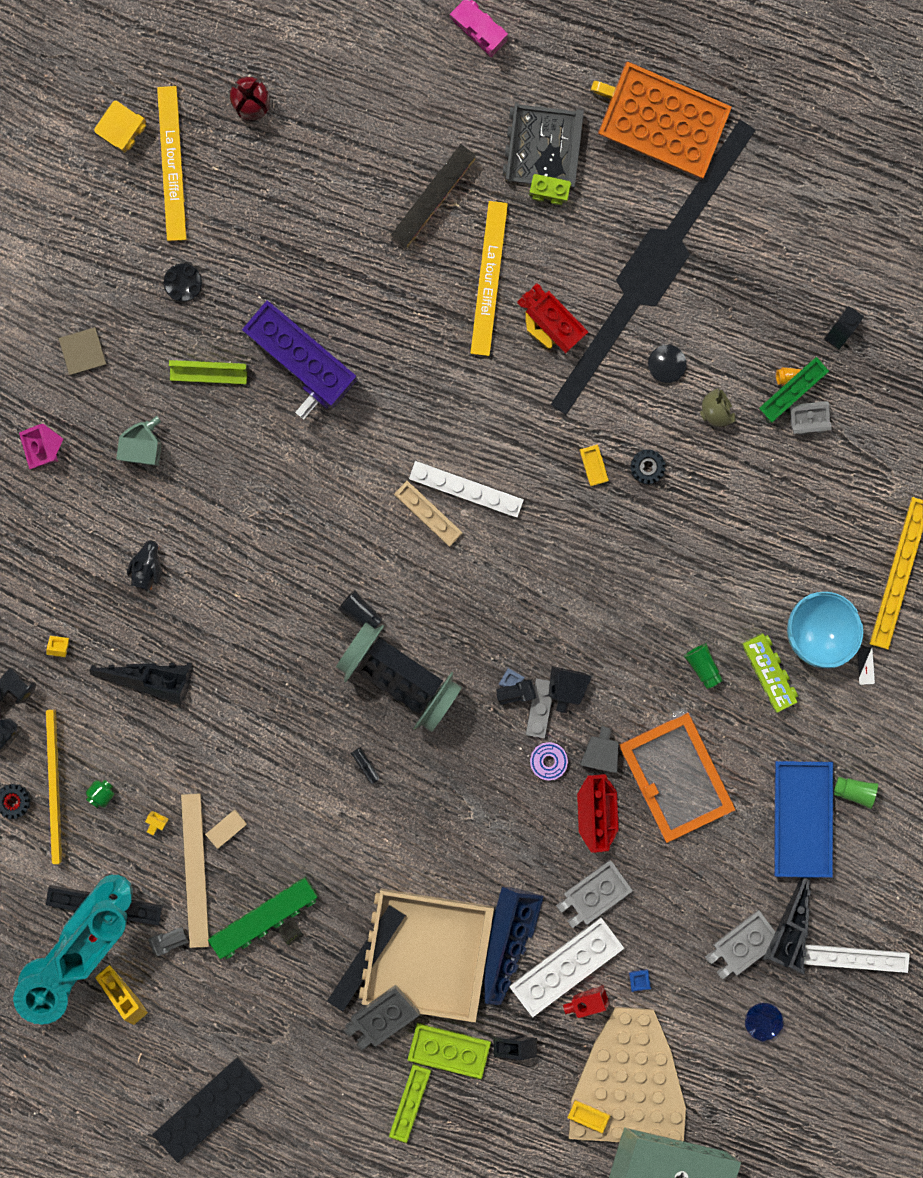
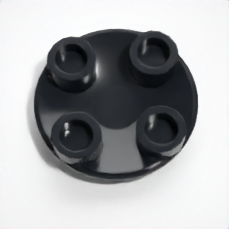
M179 263L169 268L165 273L164 288L172 299L186 302L194 299L199 294L202 287V278L198 270L192 265Z
M662 345L651 353L648 360V368L656 380L662 383H672L680 379L684 374L686 358L683 352L676 346Z

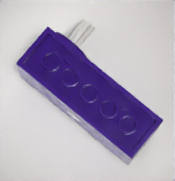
M268 300L242 329L248 337L305 384L302 388L309 394V397L295 412L303 420L318 403L326 409L329 406L334 409L358 380L354 373Z

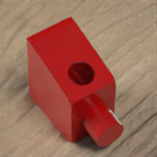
M604 985L574 995L571 1000L572 1002L563 1004L566 1016L576 1013L577 1018L606 1011L610 1002Z

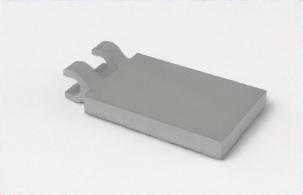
M608 860L564 893L567 898L559 902L556 907L561 913L571 905L574 907L578 914L567 920L569 925L574 928L582 921L586 925L633 890L613 862Z
M757 910L713 944L716 949L707 954L705 958L712 964L722 956L727 965L717 971L719 977L724 979L732 972L737 976L766 953L775 931L762 913Z

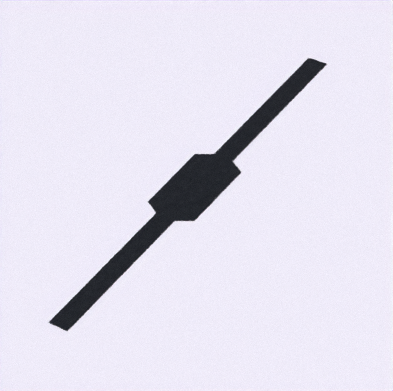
M740 119L707 168L704 178L699 180L667 230L649 229L616 279L624 293L550 405L567 415L640 304L656 306L690 256L682 240L756 129Z

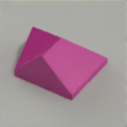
M39 424L19 432L29 469L58 462L56 454L63 441L61 436L44 424Z

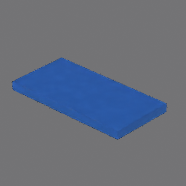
M775 761L774 877H833V762Z

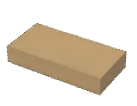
M233 810L205 835L218 849L247 823L236 810Z

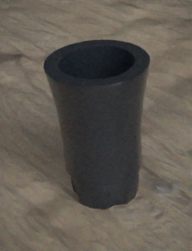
M356 590L352 591L338 608L340 612L353 619L361 627L368 623L373 628H376L382 620Z

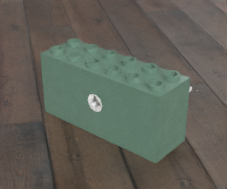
M624 1127L609 1178H737L741 1162L727 1151Z

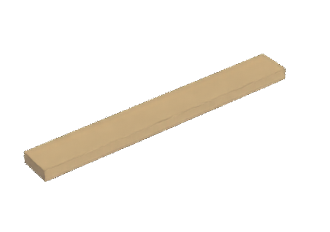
M201 793L182 794L190 948L209 947Z

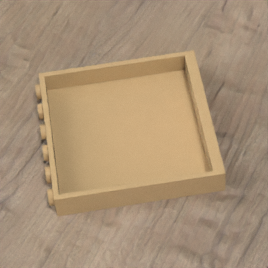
M380 888V893L375 894L374 904L378 905L377 912L372 913L371 923H375L374 931L370 930L368 942H372L371 950L366 951L365 961H369L368 968L363 969L362 980H366L365 987L360 988L359 999H363L362 1004L368 1005L391 987L397 985L420 1011V1014L476 1022L494 906ZM390 904L406 916L372 966L379 920Z

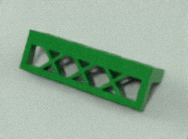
M817 357L812 359L758 408L766 417L765 420L768 423H772L829 372Z

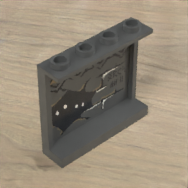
M515 102L514 107H510L509 118L513 119L512 126H508L507 131L510 145H506L505 157H508V164L503 165L502 176H506L505 181L531 184L533 175L538 174L570 181V189H574L584 110L576 109V111L520 105L518 102Z

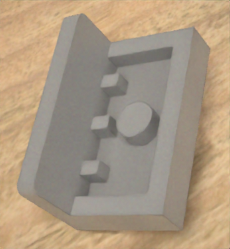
M829 402L791 405L790 421L793 433L804 435L808 432L823 433L831 430Z

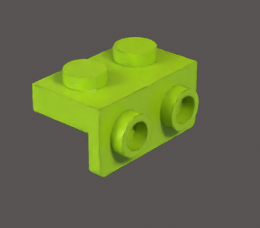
M534 174L529 196H533V200L544 201V199L551 200L552 204L562 205L567 203L571 182Z

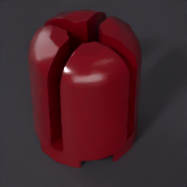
M245 76L235 82L237 89L231 87L230 101L234 111L240 118L246 121L261 119L270 108V97L263 82L259 83V80L255 77ZM252 96L255 97V98H254V101H253V100H247L248 97H249V98H251Z

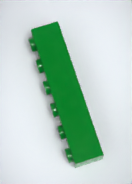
M305 876L209 937L208 942L219 959L223 957L228 959L235 954L234 950L241 947L244 949L252 943L251 940L256 936L259 939L268 933L267 929L270 927L277 928L284 923L283 919L290 916L292 918L299 914V909L303 906L307 908L317 902L315 899L318 897V894Z

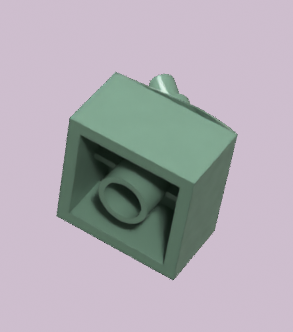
M158 416L150 421L147 420L146 422L133 425L119 436L116 460L159 466L162 443L152 432L155 430L154 427L161 422Z

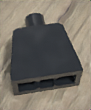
M552 666L548 695L558 700L556 711L567 713L569 703L579 705L592 676L584 672Z

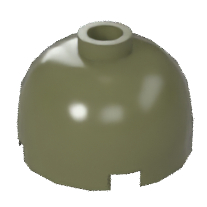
M716 388L706 394L701 404L702 411H700L704 421H708L715 427H725L736 421L735 413L731 414L730 412L732 405L723 390L719 391V388Z

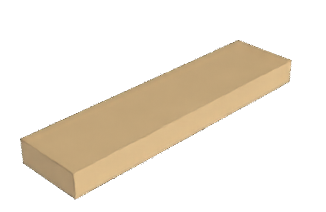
M408 481L395 492L394 495L449 547L462 534L448 518Z

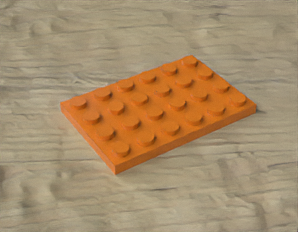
M627 61L597 134L703 179L732 107Z

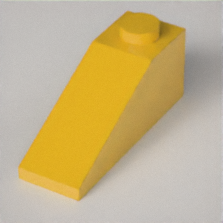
M107 966L95 977L125 1021L135 1025L148 1014L138 997L112 966Z

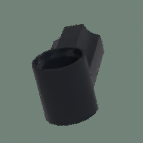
M532 679L496 689L500 705L516 701L524 702L537 698Z

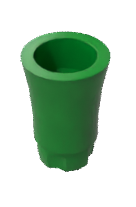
M707 643L693 648L683 656L707 689L714 687L722 681Z

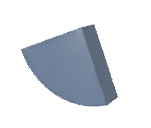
M507 668L499 685L503 687L515 685L525 677Z

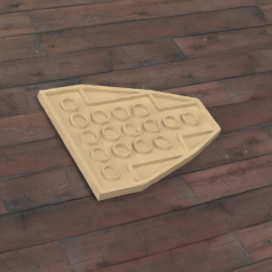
M614 1008L593 1044L571 1098V1107L574 1100H578L610 1114V1118L603 1134L570 1120L569 1139L620 1142L625 1127L684 1141L686 1107L671 1049L654 1009Z

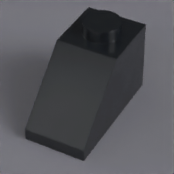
M850 306L845 307L824 337V340L840 350L864 316Z
M527 1036L493 1037L494 1056L516 1060L537 1057V1038Z

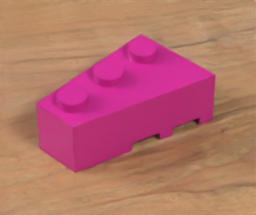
M463 0L450 13V19L491 58L507 42L508 33L498 26L487 13H483L475 1Z

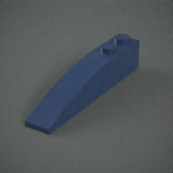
M501 888L487 949L485 970L486 1004H502L511 984L509 979L519 966L517 965L518 959L521 954L524 955L527 949L524 946L528 937L532 938L543 895L518 888Z

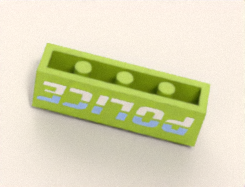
M760 633L742 642L741 645L774 711L779 712L797 703L796 698L798 694L794 687L790 688L787 682L790 678L785 669L781 670L779 666L781 660L776 652H772L770 646L773 644L769 636H764L763 633Z

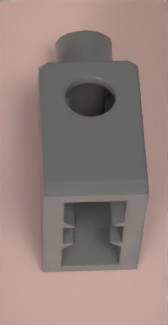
M601 726L599 737L590 736L580 761L581 766L617 773L618 741L610 739L613 728Z

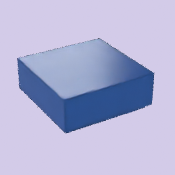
M648 969L629 972L632 992L651 989Z

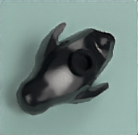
M146 541L137 555L130 561L127 575H131V586L151 590L153 581L155 584H158L160 581L162 570L158 560L159 545L155 541Z

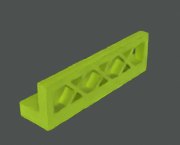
M169 360L170 381L247 385V364Z

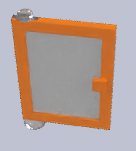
M686 707L679 708L668 714L669 721L619 744L666 843L720 817L723 820L730 818L734 815L733 811H735V807Z

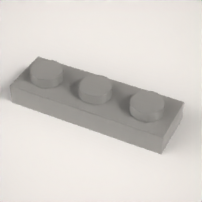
M536 678L534 689L537 698L532 699L526 730V735L545 738L552 698L548 695L549 680Z

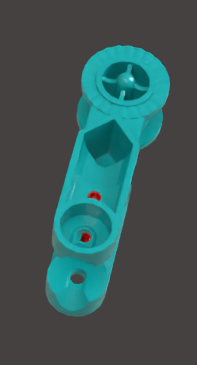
M109 875L100 880L66 922L60 933L59 941L47 956L32 960L23 967L18 978L13 1002L17 1013L26 1021L43 1025L50 1024L61 1018L66 1011L72 986L77 980L86 979L122 936L127 923V913L124 911L129 908L133 896L132 885L125 877ZM116 894L118 898L112 900L110 895Z

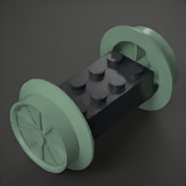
M365 623L336 665L337 669L345 673L344 683L348 681L362 661L356 672L361 674L363 678L373 682L378 688L392 695L396 700L407 705L412 711L421 714L424 710L413 729L415 730L423 726L432 732L462 688L452 681L453 672L443 682L442 679L380 637L370 649L384 625L375 629L368 623Z

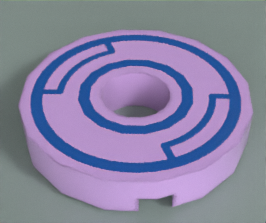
M552 742L541 743L531 753V769L540 779L555 780L562 776L567 769V754L558 744ZM546 756L554 758V764L550 767L545 766L543 763Z

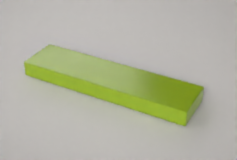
M416 1064L412 1065L389 1134L390 1138L407 1143L431 1069Z

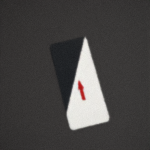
M872 647L859 648L857 651L859 684H874Z

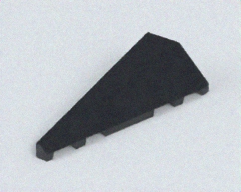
M187 662V665L169 663V666H157L156 663L126 664V667L109 665L104 668H96L95 665H92L90 675L181 705L189 689L193 663Z
M811 877L800 878L763 960L779 968L801 975L805 973L804 957H806L805 942L808 937L810 909L808 908V900L811 895V890H809Z

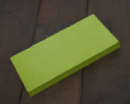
M417 1023L407 1061L482 1079L491 1041Z

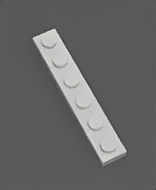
M415 461L409 477L410 480L516 518L523 503L521 498Z
M805 944L806 957H804V964L908 973L910 954L907 952Z

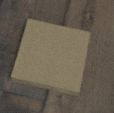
M96 327L58 338L69 375L107 365Z

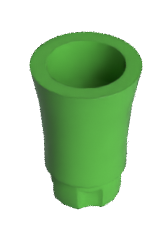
M838 777L834 795L872 809L878 783Z

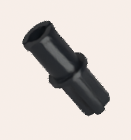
M361 747L350 753L360 767L359 770H362L370 784H374L380 779L371 765L372 761L369 762Z

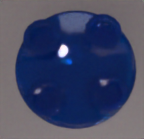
M759 1003L751 1007L747 1012L745 1027L753 1038L759 1041L770 1040L777 1036L783 1028V1017L776 1006L770 1003Z

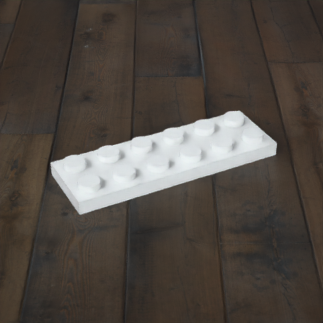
M600 917L509 987L529 1014L534 1017L622 951L624 947Z

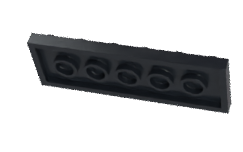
M237 1056L152 1135L178 1163L256 1093L263 1084Z

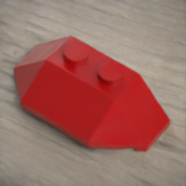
M606 774L587 776L577 793L579 834L591 853L609 851L610 845L619 830L617 791L607 779Z

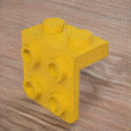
M113 101L96 125L94 131L125 153L133 147L134 139L144 131L147 121L141 115L135 114L118 101Z

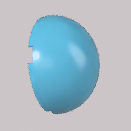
M816 592L804 597L793 608L788 619L787 635L791 648L801 660L814 667L835 668L845 664L857 653L863 639V624L857 609L848 599L833 592Z

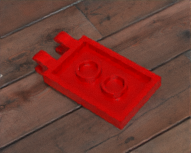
M538 283L517 301L519 306L528 308L526 313L565 353L588 333L585 327L550 291L545 293Z

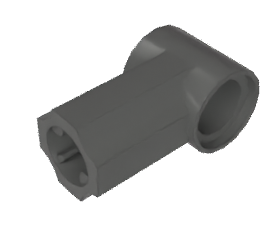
M183 927L165 934L160 933L147 939L154 957L168 953L171 949L189 942Z

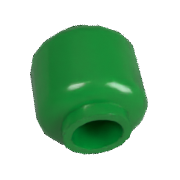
M105 779L103 782L95 780L86 791V800L97 809L99 807H106L114 797V792L111 790L113 786Z

